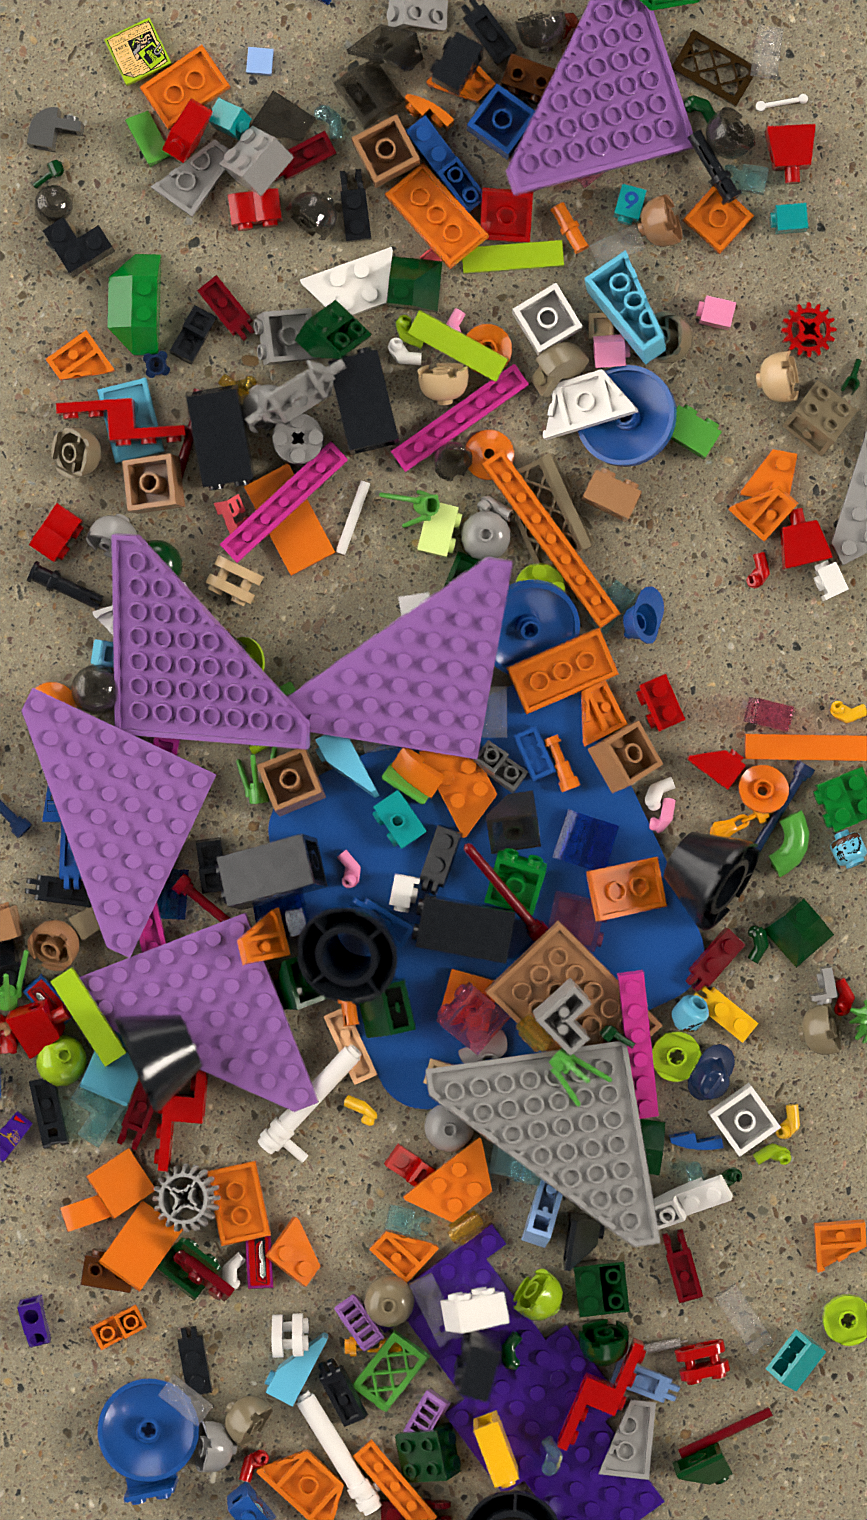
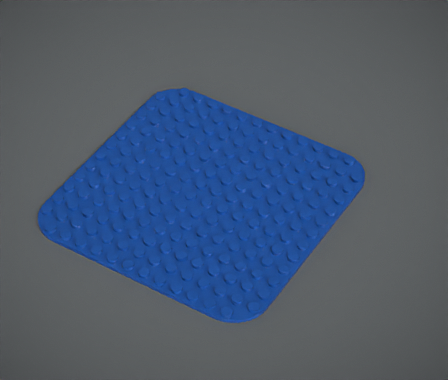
M514 685L489 695L479 751L489 740L508 753L509 759L528 771L513 735L536 725L543 742L544 739L558 734L559 739L562 740L558 743L565 761H569L574 776L578 777L580 786L561 792L557 772L534 782L528 772L527 777L515 793L512 794L488 775L497 796L467 837L461 838L445 887H439L436 896L499 907L484 902L490 881L464 851V845L467 843H471L492 869L498 850L504 851L505 848L518 851L519 856L526 858L529 855L539 856L543 859L544 863H547V868L532 916L534 919L542 920L549 929L559 920L617 979V973L643 970L648 1010L680 996L692 986L686 983V979L691 974L689 968L704 952L702 936L697 925L664 878L667 860L653 831L649 829L650 824L632 786L630 785L612 793L588 751L590 747L605 739L608 735L587 746L583 744L581 691L529 714L525 713ZM385 744L359 756L380 795L377 798L371 796L336 770L331 769L318 776L326 798L280 817L273 809L268 827L269 842L299 834L315 837L318 841L328 887L294 896L306 924L314 916L328 909L343 908L349 905L360 907L352 902L354 896L362 900L368 897L411 924H420L421 916L416 915L419 898L424 899L425 894H430L433 884L430 883L427 892L421 890L423 880L420 879L419 884L414 883L413 888L418 889L416 903H410L408 913L394 910V905H389L395 873L420 878L437 826L443 825L458 832L460 831L438 789L433 797L428 798L423 805L401 792L427 832L402 849L399 844L395 847L386 835L390 831L385 824L380 826L372 813L375 812L374 805L398 790L382 780V775L390 763L395 760L402 747ZM548 746L546 747L548 754L551 758L553 765H556L551 750ZM411 749V750L415 751V752L418 753V754H419V751H421V750H417V749ZM345 850L351 854L361 867L359 882L352 888H345L341 882L345 867L337 857ZM658 857L667 906L608 920L595 921L586 871ZM517 913L515 914L506 964L416 947V941L412 940L413 932L402 949L395 945L397 969L393 980L405 978L416 1030L390 1036L367 1038L359 1004H356L360 1024L355 1026L383 1087L400 1103L417 1109H433L439 1105L437 1101L429 1096L428 1086L423 1083L429 1060L432 1058L453 1065L464 1064L458 1051L469 1047V1034L473 1028L438 1018L451 969L496 980L535 943L528 936L527 925ZM338 934L340 942L348 951L359 956H371L367 945L361 939L351 934ZM495 1002L489 1026L485 1032L490 1037L499 1030L505 1033L508 1045L507 1051L501 1058L546 1052ZM486 1058L484 1061L493 1060V1059H492V1058Z

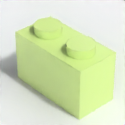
M439 503L438 512L431 516L430 521H424L417 551L447 558L448 553H453L456 539L452 538L454 528L459 529L462 514L458 513L459 507Z

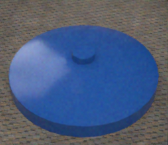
M634 365L616 366L605 370V372L637 408L638 413L579 430L578 434L586 449L599 460L618 467L637 466L654 458L668 444L676 425V404L667 384L652 371Z
M523 580L508 585L494 664L496 668L508 674L506 667L579 636L580 620L578 611L570 597L561 588L542 580Z
M158 1379L136 1380L119 1388L105 1403L98 1422V1442L105 1460L120 1475L138 1482L161 1481L179 1472L187 1464L195 1451L199 1437V1422L196 1410L190 1399L176 1386Z

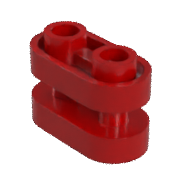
M712 1339L675 1349L676 1361L685 1362V1367L679 1369L681 1381L687 1382V1385H694L702 1382L703 1378L712 1377V1379H720L727 1376L726 1372L730 1371L728 1359L720 1358L719 1356L720 1353L726 1350L724 1340ZM710 1358V1361L695 1364L696 1359Z

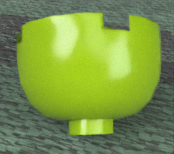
M62 1035L53 1044L45 1046L36 1056V1068L40 1076L55 1086H68L76 1082L84 1073L87 1065V1057L83 1045L76 1038L68 1035Z
M545 1269L534 1271L537 1275L531 1280L527 1276L514 1295L513 1300L515 1302L517 1300L514 1309L530 1320H545L557 1314L561 1307L563 1291L560 1282Z

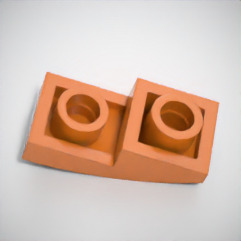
M407 94L404 97L407 104L405 109L414 118L417 115L422 118L430 113L432 115L430 120L437 128L443 127L448 131L454 125V119L436 104L412 94Z
M402 747L391 766L409 784L429 798H432L445 775L424 764L425 757L409 748Z
M98 1195L60 1208L68 1232L112 1217Z
M135 1304L89 1328L100 1350H103L123 1338L126 1339L143 1330L147 1325Z

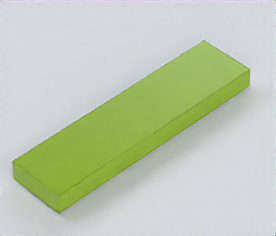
M562 240L478 246L462 259L463 274L564 267Z
M419 310L408 331L410 335L497 382L509 360L422 310Z
M73 967L50 981L105 1067L127 1053V1050Z

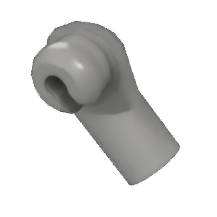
M490 496L481 497V501L477 503L479 511H492L508 522L515 516L513 509Z

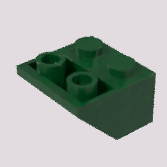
M334 300L305 321L295 341L312 357L341 359L370 338L372 333L337 300Z
M405 978L392 980L389 987L380 996L359 1004L367 1038L390 1036L416 1030Z
M605 1259L580 1261L573 1268L579 1317L630 1312L624 1261Z

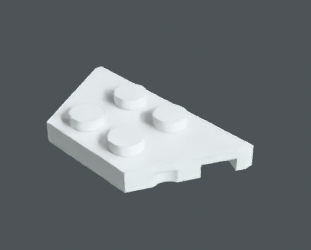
M392 247L300 279V282L323 306L326 307L334 300H337L353 316L387 304L393 255Z
M602 369L558 383L552 392V403L549 405L547 414L549 418L546 431H543V438L545 440L556 438L638 413V410Z

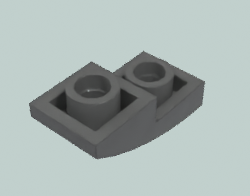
M488 740L479 751L478 759L473 761L497 783L514 794L527 777L528 771L509 759L508 753Z

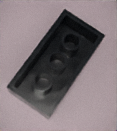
M484 1328L463 1333L460 1344L461 1355L457 1354L454 1365V1386H457L458 1395L488 1403L501 1356L500 1332Z

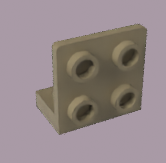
M818 380L782 426L822 457L842 433L857 410Z

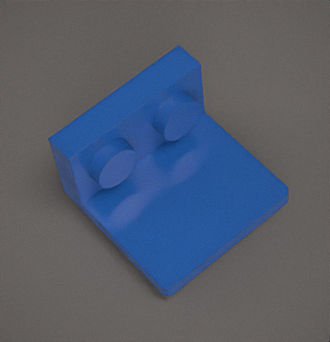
M177 1473L167 1479L156 1482H138L126 1478L127 1491L124 1495V1502H131L132 1505L146 1502L147 1498L156 1497L157 1500L170 1497L171 1493L175 1492L179 1480Z

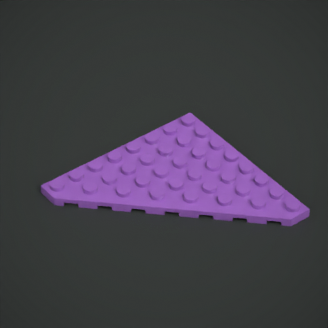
M639 0L589 1L506 170L514 196L693 149V146L687 139L688 136L693 134L654 11L649 10Z
M112 534L115 727L134 736L308 749L310 747V722L146 541L137 534Z
M492 557L484 558L476 566L467 572L465 571L443 589L419 603L410 612L396 619L387 628L378 634L376 633L351 653L340 658L328 669L304 683L295 692L287 695L286 697L310 722V732L478 759L512 561Z
M32 688L21 711L107 948L130 958L216 774Z
M247 913L80 977L114 1031L120 1033L114 1020L118 1016L180 1014L202 1063L200 1070L293 1112L319 1102L265 961L246 965L242 964L237 940L252 927Z

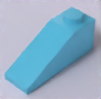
M323 735L315 739L319 746L315 751L321 762L327 761L331 768L374 798L380 796L350 738Z
M323 1332L309 1343V1351H304V1356L293 1357L292 1355L279 1364L276 1371L271 1370L264 1383L268 1385L266 1393L293 1407L328 1339V1334Z

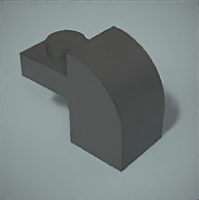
M58 107L45 108L38 112L30 123L27 145L32 149L55 152L58 132L83 136L85 126L82 121H79L78 117L64 115V118H61V111Z

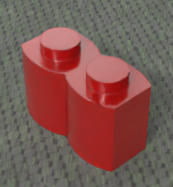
M278 188L267 189L262 196L253 191L228 194L231 225L233 228H238V231L252 230L253 225L263 224V228L277 227L278 222L283 221Z
M56 503L30 541L29 546L53 562H57L58 559L62 561L70 551L68 547L69 542L72 538L77 540L83 532L84 527L81 525L84 520L59 503Z

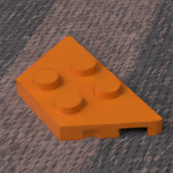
M423 750L419 751V754L425 757L424 763L445 775L438 787V791L459 831L463 833L462 837H467L497 796L487 773L472 758Z
M480 1136L407 1192L403 1198L452 1223L492 1192L482 1138Z
M302 1450L263 1465L256 1470L260 1477L307 1520H334L344 1482L310 1450Z

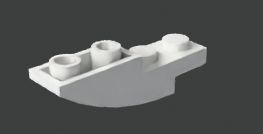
M722 1175L704 1181L702 1177L654 1198L653 1203L658 1230L683 1222L690 1214L731 1201L733 1195Z

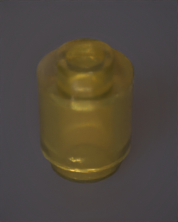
M531 1014L521 1019L516 1026V1029L519 1031L518 1035L534 1052H544L553 1043V1037Z
M472 1210L470 1213L467 1211L448 1225L450 1230L447 1234L455 1244L460 1243L463 1246L481 1233V1229L486 1225L475 1210Z

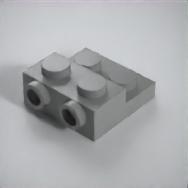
M311 308L267 311L257 315V319L254 320V331L256 335H260L261 342L257 346V355L260 360H263L264 365L287 364L289 362L317 359L307 353L295 341L305 321L312 317Z

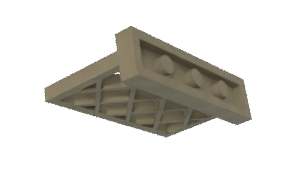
M550 453L517 469L520 474L526 472L523 478L525 482L539 487L536 495L538 500L543 488L552 491L555 497L552 506L542 505L550 510V516H552L553 511L563 515L565 522L561 531L564 535L574 539L577 546L575 551L577 553L595 546L554 454ZM539 465L544 473L541 484L528 480L531 469ZM546 479L550 487L544 486ZM556 502L560 510L555 509ZM515 512V521L534 563H541L537 555L540 545L535 539L529 537L527 527L524 526L522 520ZM566 526H568L570 533L565 532ZM532 542L537 543L536 549L534 548ZM551 560L545 562L547 564L553 565Z

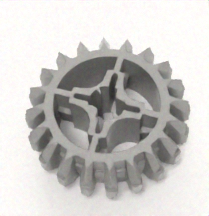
M183 1164L182 1169L179 1165L173 1167V1172L171 1170L165 1172L166 1178L159 1177L158 1181L162 1186L154 1187V1190L159 1192V1196H154L152 1199L153 1201H159V1205L155 1206L154 1210H162L163 1212L158 1218L160 1220L168 1218L165 1226L171 1227L174 1224V1231H180L183 1228L184 1233H188L191 1227L194 1231L200 1230V1225L203 1227L207 1226V1218H215L211 1210H219L220 1207L214 1204V1201L220 1200L221 1196L214 1195V1191L218 1190L219 1186H211L215 1178L213 1176L205 1178L208 1173L206 1169L199 1172L198 1165H193L190 1168L189 1164ZM182 1177L194 1180L186 1188L174 1184ZM200 1189L203 1191L204 1203L198 1196ZM188 1193V1200H190V1202L185 1203L184 1201L186 1198L185 1196H183V1194ZM170 1194L174 1197L175 1200L173 1208L170 1204ZM187 1208L199 1212L192 1219L180 1217V1214L185 1212Z

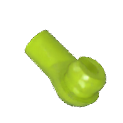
M405 314L399 316L395 326L399 338L405 343L422 349L424 342L408 333L412 325L410 316Z
M774 1143L752 1154L758 1165L768 1159H773L782 1165H787L792 1158L790 1151L786 1147Z

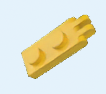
M703 986L701 990L707 994L704 998L695 992L694 995L706 1001L709 1016L742 1043L759 1024L716 988L712 987L709 990Z

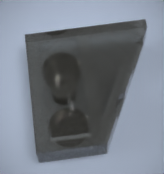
M273 90L250 127L254 126L275 138L303 141L316 118Z

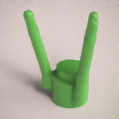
M417 490V494L420 495L418 497L383 492L379 494L382 498L413 503L414 510L421 516L402 524L403 528L413 526L422 521H430L431 516L435 515L440 507L438 495L429 494L422 490Z
M272 747L270 760L276 758L277 747ZM250 755L253 783H250V786L241 760L237 759L236 764L245 789V797H249V804L270 802L264 782H259L255 755Z
M24 950L16 988L13 985H9L8 974L3 975L4 981L0 987V1010L11 1011L18 1007V998L22 997L21 988L28 960V950Z
M561 1048L549 1061V1064L553 1066L551 1072L559 1079L571 1099L579 1107L581 1103L561 1074L562 1072L566 1075L571 1070L586 1083H590V1079L575 1067L577 1063L608 1082H611L612 1078L574 1054L570 1056Z

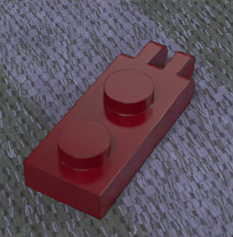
M324 130L288 149L287 151L294 158L274 181L282 177L287 181L337 155L326 131Z
M217 275L197 290L233 337L238 334L245 341L247 337L242 332L244 328L251 335L255 333L250 325L253 320Z
M725 927L689 968L691 974L687 977L686 983L692 985L697 980L692 987L696 992L700 991L703 986L709 987L743 949L745 944L729 928Z
M179 1250L174 1255V1261L189 1274L188 1278L195 1284H202L209 1289L208 1293L214 1299L225 1302L234 1292L235 1288L195 1257L183 1250Z

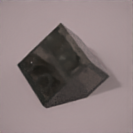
M376 59L353 68L333 83L335 91L363 130L405 101Z

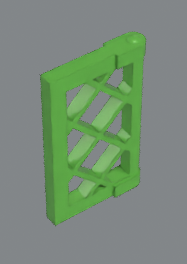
M394 1330L353 1382V1386L357 1392L373 1402L382 1411L387 1412L423 1365L429 1360L430 1355ZM396 1342L402 1346L403 1351L389 1352V1349ZM407 1355H414L419 1359L413 1367H409ZM404 1356L406 1368L392 1369L390 1357ZM386 1358L388 1369L375 1370L380 1360ZM407 1372L399 1385H395L393 1374ZM389 1374L391 1386L378 1387L376 1375ZM368 1376H372L374 1387L368 1388L362 1383ZM380 1391H393L387 1401L379 1395Z

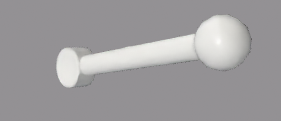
M801 94L796 98L768 103L759 101L756 103V110L762 112L765 108L797 102L805 104L808 101V96Z

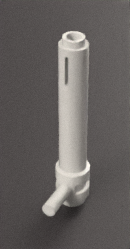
M352 1044L348 1047L345 1046L312 1081L319 1102L296 1112L286 1109L280 1117H275L270 1123L271 1127L269 1129L265 1128L262 1131L261 1137L258 1139L259 1145L270 1154L284 1147L303 1163L307 1159L308 1154L290 1140L294 1135V1130L359 1062V1057L362 1055L361 1052Z
M306 1390L298 1395L297 1406L348 1487V1494L352 1499L356 1500L358 1510L367 1516L379 1509L382 1505L379 1501L380 1496L377 1493L380 1491L379 1487L375 1483H371L368 1477H364L314 1393Z

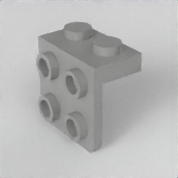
M389 0V8L387 10L388 29L397 31L412 26L436 31L446 30L448 0Z

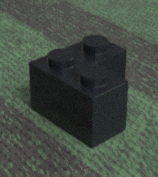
M456 31L453 37L448 36L442 47V50H444L443 56L440 60L436 58L430 72L432 73V82L459 96L468 78L472 79L483 59V45Z
M64 217L42 230L72 278L115 252L99 225L77 238Z

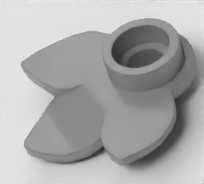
M473 1027L469 1034V1047L460 1049L458 1051L459 1056L464 1064L484 1061L486 1058L500 1059L507 1051V1038L502 1030L495 1032L490 1037L484 1030Z

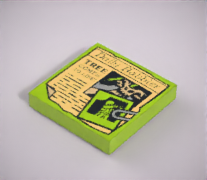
M150 17L104 39L127 87L172 65Z

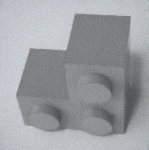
M569 978L541 1003L533 1013L537 1022L570 1056L589 1040L586 1030L575 1019L591 1005L587 994Z

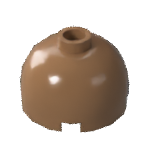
M664 194L648 201L642 208L641 221L637 223L641 236H646L649 242L659 247L672 246L680 243V240L683 239L680 219L678 215H674L671 209L675 205L669 195Z
M49 920L34 929L27 940V947L34 960L37 957L43 962L41 966L53 971H63L73 963L79 952V937L76 931L67 923L59 920Z

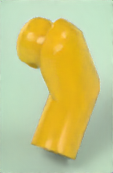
M835 701L831 704L830 712L833 717L844 723H850L867 716V709L864 704L852 709L841 701Z
M351 1095L346 1097L344 1107L363 1114L361 1118L363 1124L368 1126L374 1125V1121L377 1119V1112L363 1100Z
M798 1104L786 1105L787 1118L780 1124L781 1128L775 1131L779 1139H788L799 1129Z

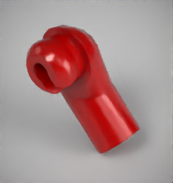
M765 552L753 554L756 567L746 579L747 585L751 588L757 589L761 587L770 575Z
M845 977L835 981L839 997L834 1006V1012L838 1016L847 1015L855 1000Z
M256 1450L245 1456L239 1480L251 1482L254 1470L266 1465L269 1461L266 1451Z

